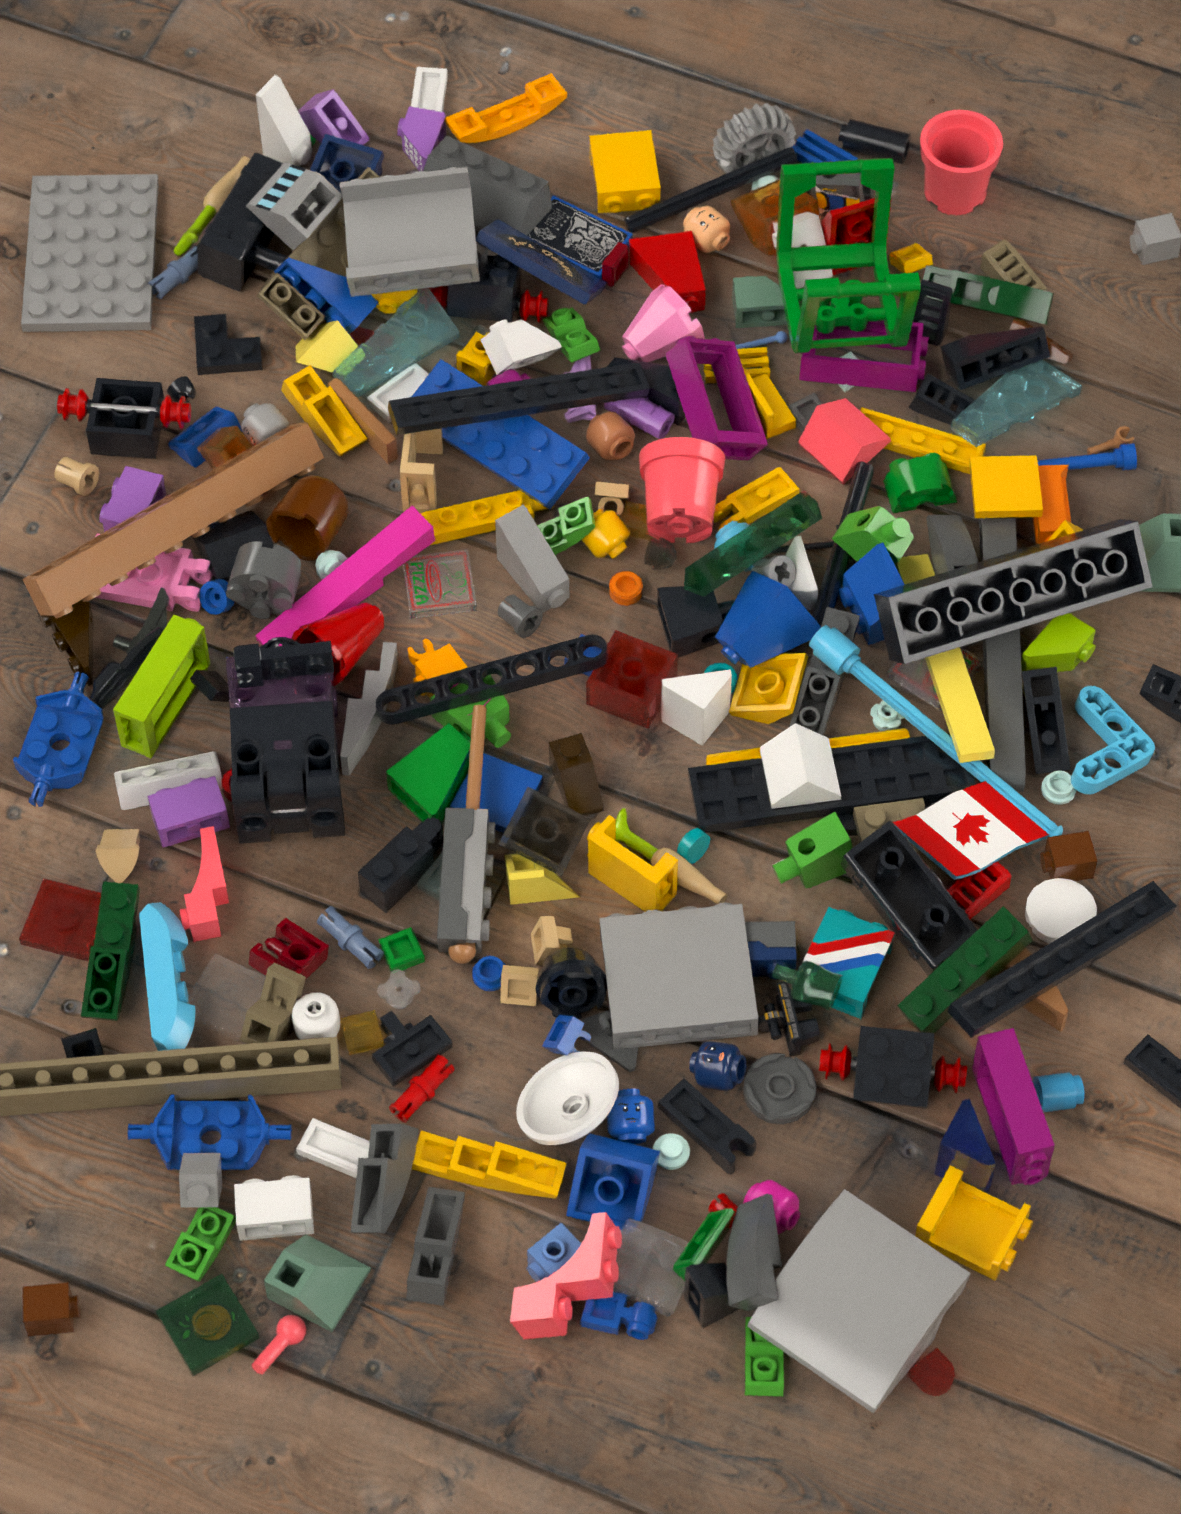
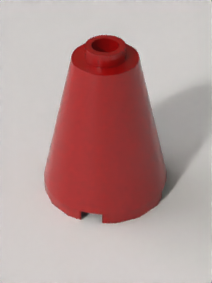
M362 603L303 625L294 631L291 639L300 644L331 641L334 672L314 676V682L318 684L323 681L329 683L327 687L331 688L341 683L383 631L384 616L377 606Z

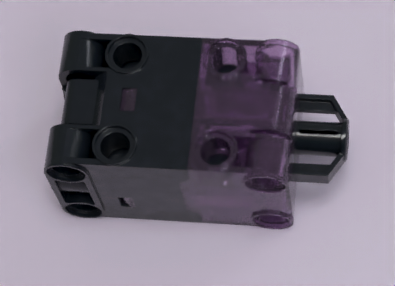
M276 637L260 646L259 649L279 647V644L288 646L300 643L291 638ZM226 657L232 759L231 797L239 844L271 842L272 830L274 834L309 832L310 828L312 829L313 838L345 836L337 733L338 703L336 687H334L333 681L334 674L330 672L320 676H295L285 680L269 679L263 680V686L257 685V687L240 688L238 687L234 657Z

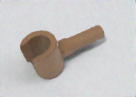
M1121 426L1117 429L1113 439L1087 449L1088 455L1119 448L1121 444L1133 443L1135 438L1125 439L1130 428Z

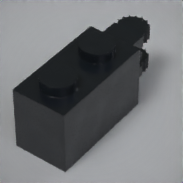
M436 817L427 818L413 831L406 826L358 871L360 893L383 912L387 913L434 868L433 854L443 844V828L439 819H436Z

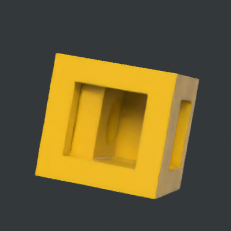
M475 332L462 351L459 350L456 354L457 370L482 386H486L487 382L491 380L496 372L481 342V339L488 333L482 335Z

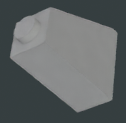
M521 505L496 519V548L499 562L542 613L551 608L561 606L570 598L569 577L527 508Z

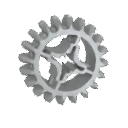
M756 103L751 109L744 107L743 112L739 114L733 113L734 117L731 120L724 121V127L717 129V136L712 139L714 143L712 149L720 168L725 173H729L793 146L796 143L794 139L796 135L795 127L789 115L777 105L770 106L768 103H765L760 107Z

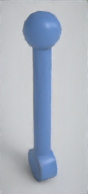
M779 331L775 336L735 346L736 349L753 348L773 342L783 344L787 341L788 336L786 332Z

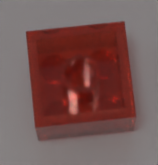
M615 630L607 644V663L603 667L593 670L586 682V705L649 729L661 707L662 679L677 677L678 654Z

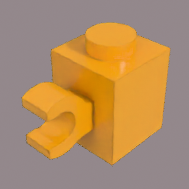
M425 638L422 640L425 653L418 654L412 647L408 648L409 661L415 665L416 677L413 678L414 683L468 668L450 643L435 651L432 642ZM426 692V693H422L421 695H422V696L427 695V696L430 698V697H432L434 694L429 693V692Z

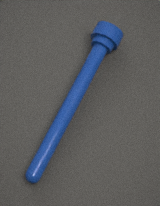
M1134 443L1121 444L1119 448H1115L1113 452L1045 459L1037 460L1038 466L1069 465L1068 470L1114 465L1115 468H1121L1122 471L1137 469V454Z

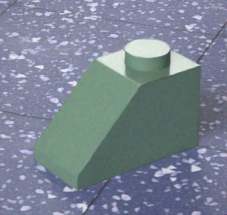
M766 276L733 278L732 303L736 328L787 325L780 285Z

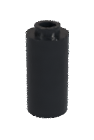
M850 119L848 124H842L838 142L843 143L842 148L844 150L879 159L892 158L893 162L904 164L910 146L911 134Z

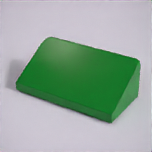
M731 1208L709 1213L673 1265L672 1270L684 1282L685 1268L692 1264L708 1263L727 1235L735 1213Z

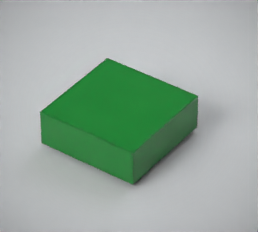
M411 927L378 939L379 947L384 952L383 956L392 974L425 962V955Z

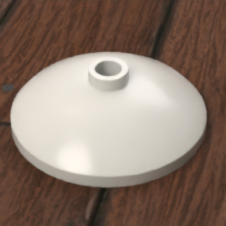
M586 1051L570 1053L546 1064L529 1080L519 1097L516 1113L520 1128L531 1140L543 1145L565 1144L589 1134L604 1121L616 1101L619 1090V1078L615 1068L604 1056Z

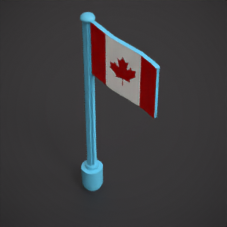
M824 625L816 632L809 643V647L814 650L813 654L838 675L844 672L854 675L981 782L948 795L916 815L893 821L903 836H906L917 849L955 880L981 872L1017 849L1047 839V837L1063 834L1062 825L1057 826L980 760L960 763L951 736L863 664L858 656L861 649L838 629H831L829 626Z

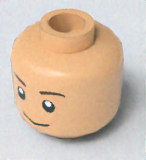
M695 207L684 219V232L692 231L695 246L701 252L711 253L715 250L720 251L728 244L730 240L728 235L730 223L713 207Z

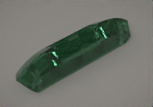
M805 490L686 567L684 589L703 597L821 520L822 515L818 502Z

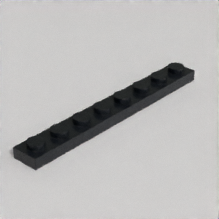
M637 362L389 400L387 409L396 435L645 397L648 396L650 387L641 363Z
M1152 881L954 1001L947 1012L972 1038L1172 915L1177 906Z

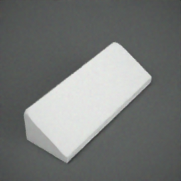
M214 751L114 773L122 810L149 805L147 796L155 794L164 788H175L189 784L197 778L215 776L219 789H222L220 765L217 754Z

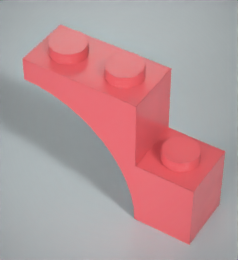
M606 1212L592 1214L583 1242L575 1254L560 1269L538 1282L514 1288L510 1322L524 1340L566 1336L568 1320H571L573 1315L571 1301L613 1297L614 1282H617L619 1277L616 1256L617 1249H620L622 1245V1235L620 1228L615 1226Z

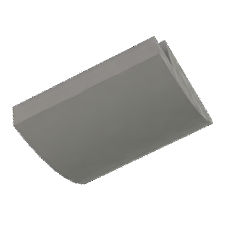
M844 1189L815 1224L775 1280L778 1300L758 1306L747 1327L874 1413L934 1341L944 1314L964 1291L971 1273Z

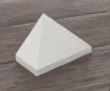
M796 536L785 555L793 561L796 570L795 579L788 588L805 608L813 610L817 602L818 588L801 536Z

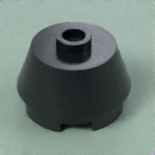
M574 947L562 948L551 953L544 961L536 983L538 999L541 1004L552 1010V1016L556 1018L558 1015H567L581 1019V1013L589 1011L595 1006L597 1009L602 1006L607 990L606 975L594 958L587 951Z

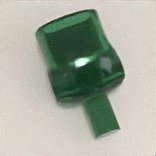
M804 961L797 971L777 964L772 975L773 978L792 984L791 997L793 999L816 1005L828 1011L832 1009L843 981V975L829 971L810 961Z

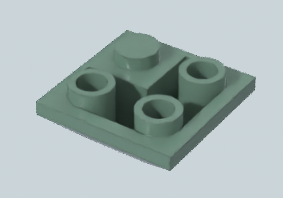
M1163 513L1139 525L1153 586L1141 591L1181 592V514Z
M305 1234L282 1251L264 1279L267 1299L333 1332L370 1273L371 1268Z

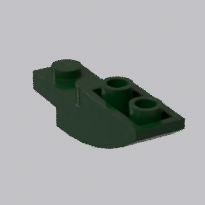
M926 265L923 280L953 288L951 300L953 305L1047 325L1054 296L1052 292ZM927 296V297L932 298V299H936V300H939V301H943V300H940V299H937V298H933V297Z
M103 881L94 947L91 946L81 1010L82 1018L118 1021L128 984L137 934L136 916L140 894L138 884Z

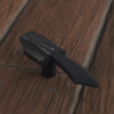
M158 627L141 639L130 650L121 664L109 662L102 669L101 673L93 681V691L89 697L97 706L103 709L108 703L115 700L132 678L130 673L146 659L162 634L163 628Z

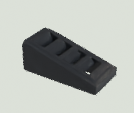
M922 279L913 322L923 323L922 337H928L929 344L940 346L948 329L953 288ZM927 296H930V297H933V298H937V299H940V300H943V301H939V300H936V299H932V298H929V297H927Z
M927 374L908 408L970 432L984 405L934 376ZM939 399L945 401L944 405L938 403ZM951 404L957 405L955 412L949 409ZM964 408L970 410L967 418L961 416Z

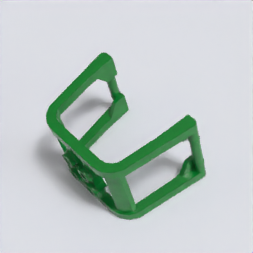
M892 158L781 165L776 259L792 349L795 354L808 353L810 349L890 344L891 347H904L908 343L921 291V283L918 272L889 273L887 235L895 169ZM860 173V183L876 191L871 243L791 248L795 198L815 187L816 176ZM873 266L875 282L862 283L859 280L851 279L845 283H840L839 278L805 280L804 288L796 289L793 272ZM879 296L881 308H868L866 305L861 304L863 297ZM895 296L900 297V303H899L898 309H897V304H896ZM799 301H802L801 312L799 307ZM884 320L887 333L886 336L812 340L815 325L816 329L824 334L833 332L835 326H848L851 330L859 332L867 327L868 321Z

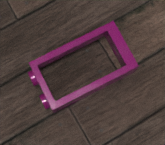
M884 320L868 321L867 327L859 332L851 330L848 326H835L833 332L824 334L820 333L815 325L812 340L886 336L887 333ZM912 323L908 343L904 347H891L890 344L866 345L868 347L912 351L911 365L816 355V349H810L808 353H802L799 380L916 392L917 379L924 380L926 360H920V356L926 357L928 337H922L923 323Z
M693 336L679 339L676 345L665 355L692 438L705 440L718 446L724 452L725 459L749 461L765 448L768 442L735 343L733 341H721L718 338L699 339ZM697 364H709L712 366L733 431L718 430Z
M1010 1028L980 1035L977 1040L972 1071L1011 1185L1019 1183L1024 1185L1036 1184L1048 1175L1055 1144L1015 1030Z

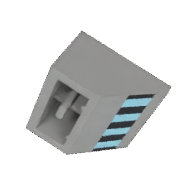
M284 162L246 207L286 245L294 250L310 236L342 199V194L320 173Z

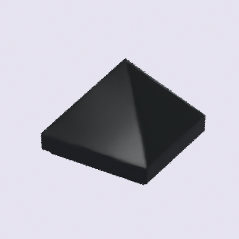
M96 1028L61 1038L67 1058L104 1055Z

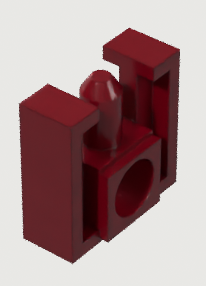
M284 918L276 925L275 937L265 940L266 949L278 956V959L262 950L263 945L258 942L250 950L248 964L266 976L268 968L273 963H276L305 976L307 979L327 960L329 945L289 919ZM283 939L284 941H286V942L289 943L290 945L287 946L286 944H284L283 942H281V940Z

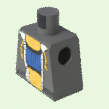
M860 173L816 176L815 187L802 195L814 196L817 213L825 217L829 211L873 199L874 191L860 183Z

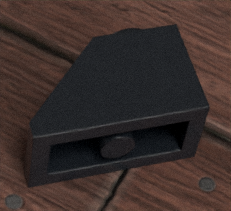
M724 1262L692 1264L685 1268L684 1299L702 1328L739 1310L729 1306L727 1266Z

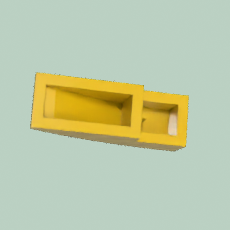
M311 365L283 381L281 391L315 434L339 457L367 441V437L332 387L327 388Z

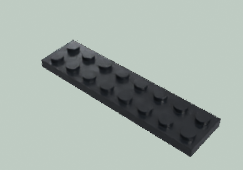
M927 736L831 748L841 793V800L772 809L761 758L688 768V778L698 828L705 833L825 817L833 812L837 815L853 813L854 807L923 798L924 803L935 802L954 792L975 785V781L970 772Z

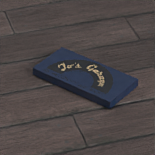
M499 219L481 229L476 237L477 243L583 305L589 303L602 293L607 284L604 280Z

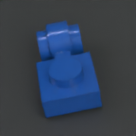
M613 1292L612 1298L586 1300L581 1318V1327L618 1335L622 1323L625 1324L627 1328L626 1333L630 1337L646 1340L650 1334L654 1333L658 1317L655 1314L656 1309L654 1306L645 1302H636L633 1307L627 1308V1295Z

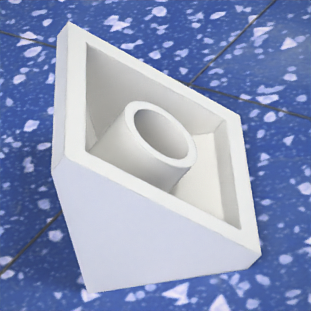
M731 669L662 679V722L698 744L703 745L729 713Z
M795 723L760 747L772 809L841 800L829 738Z

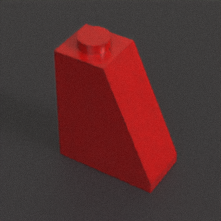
M692 231L629 239L630 265L652 290H655L661 284L665 285V287L670 286L687 303L691 309L690 313L705 310L706 288Z

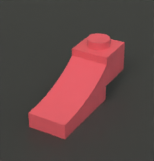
M214 826L200 829L202 854L199 874L192 892L184 894L186 908L179 909L182 925L185 930L191 929L193 942L221 937L215 906L229 903Z

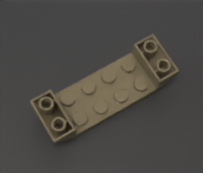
M368 167L357 179L379 178V176ZM343 199L336 204L310 236L288 256L289 258L346 277L348 258ZM278 272L273 273L257 294V297L304 340L308 338L325 318L316 307Z

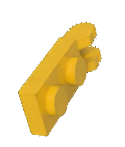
M777 467L727 495L725 500L717 503L714 511V523L726 518L733 511L735 515L720 524L718 531L732 521L750 524L798 497L800 489L781 467Z

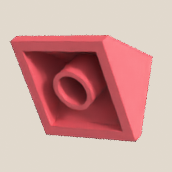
M844 398L817 405L798 443L844 485L853 477L857 463L861 461L868 463L891 442V439L850 401Z

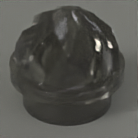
M660 537L659 540L650 538L644 556V564L652 566V570L656 571L670 568L677 560L675 547L665 538Z

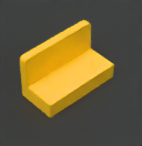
M744 367L743 370L766 439L796 428L795 417L768 374L765 373L751 378Z

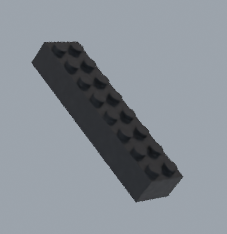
M1118 519L874 594L889 660L907 664L1153 586L1138 521Z

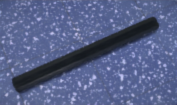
M792 147L785 148L637 211L624 218L625 225L629 232H636L779 171L781 170V165L795 164L798 161L796 152Z
M863 461L857 463L838 528L848 514L863 510L874 473V466L871 463ZM835 541L813 612V618L820 626L822 625L827 607L835 609L843 575L850 557Z

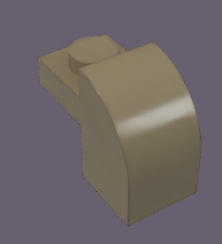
M273 963L267 970L261 998L246 1012L240 1041L247 1044L286 1041L293 1030L292 1009L296 1001L301 998L306 977Z

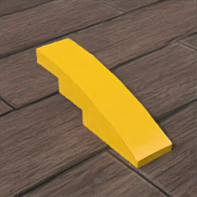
M421 1130L416 1144L412 1170L478 1187L556 1199L567 1163L498 1141L495 1142L493 1147L458 1136L457 1140L454 1141Z

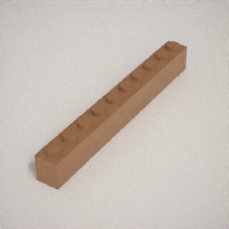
M307 422L291 424L22 580L40 615L54 616L55 618L62 617L73 610L72 605L80 600L86 602L101 594L100 588L107 584L113 586L125 581L129 577L127 573L136 567L138 570L154 564L156 562L155 556L165 552V554L178 550L183 546L182 541L190 536L196 538L207 533L210 530L208 525L217 520L218 522H224L231 519L237 514L235 510L243 505L249 507L263 500L262 494L271 489L274 492L286 487L289 484L288 479L296 474L302 476L313 471L316 468L314 464L322 460L324 456Z

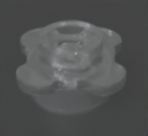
M397 969L390 973V978L385 984L378 986L377 993L380 998H386V1001L392 1007L404 1009L412 1002L414 995L419 994L421 988L418 981H411L405 976L404 971ZM401 987L402 991L397 992L396 988Z

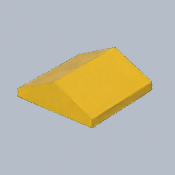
M806 653L780 654L752 668L742 664L729 709L730 715L770 724L792 714L808 655Z

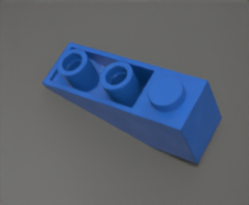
M289 257L274 271L275 273L278 272L325 316L324 319L327 322L338 320L348 334L353 332L379 303L372 295L351 297L347 277Z

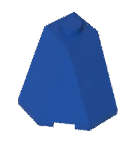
M752 571L748 575L715 638L724 647L721 653L735 665L740 662L752 668L810 641L821 626L788 586Z

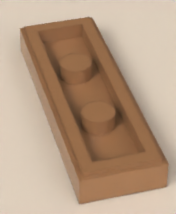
M335 378L330 381L328 387H332L367 437L366 442L387 464L395 461L398 456L396 438L340 379Z

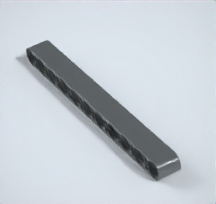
M1015 517L979 518L980 561L1017 551ZM1019 628L983 640L985 723L995 749L994 758L987 759V767L1014 790L1024 792L1025 746Z

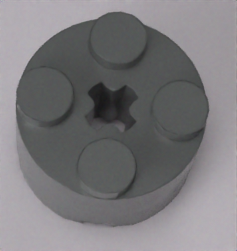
M249 542L242 545L238 550L227 585L226 596L244 608L249 609L252 616L259 619H267L270 617V614H280L285 610L291 609L302 571L300 568L302 564L292 551L283 546L274 544L273 549L262 547L263 542Z

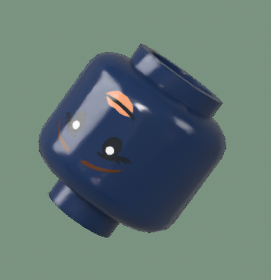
M707 1041L700 1046L698 1052L692 1053L689 1069L691 1073H694L696 1082L700 1087L729 1091L736 1084H741L746 1072V1058L744 1055H741L740 1050L734 1044Z

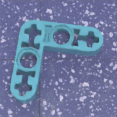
M1086 686L1081 689L1075 702V710L1108 744L1105 748L1079 761L1070 779L1072 786L1080 793L1091 795L1146 766L1154 753L1155 745L1152 739L1104 690L1096 686ZM1107 722L1118 723L1123 730H1112L1108 727ZM1131 749L1135 750V751L1132 752L1131 755L1129 756V753H1130ZM1105 759L1116 760L1121 765V768L1110 767L1105 762ZM1095 771H1097V773H1096V775H1095V777H1094V779H1093V778L1091 777V775H1093V774L1095 773Z

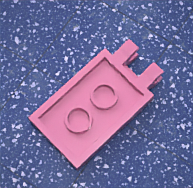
M179 548L168 554L162 552L155 556L156 562L141 570H138L136 567L128 572L129 577L125 581L113 586L107 584L100 588L101 594L96 598L152 608L160 589L164 588L169 597L167 611H173L176 603L189 611L198 612L201 607L200 598L198 597L200 588L187 585L190 578L200 584L211 581L213 574L208 570L211 563L206 559H193L190 549Z

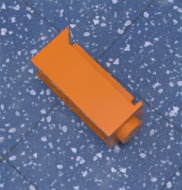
M1069 465L1038 466L1043 512L1042 517H1032L1035 544L1048 541L1064 520L1071 523L1066 485Z

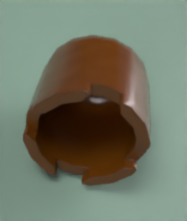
M306 476L298 480L273 509L266 521L267 531L275 543H278L280 540L299 559L315 561L322 552L324 553L344 524L349 513L348 500L344 492L329 479L321 476Z

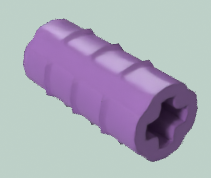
M644 397L604 403L606 410L616 412L624 420L628 421L630 425H635L642 429L644 433H649L658 439H663L667 435L675 418L674 414Z

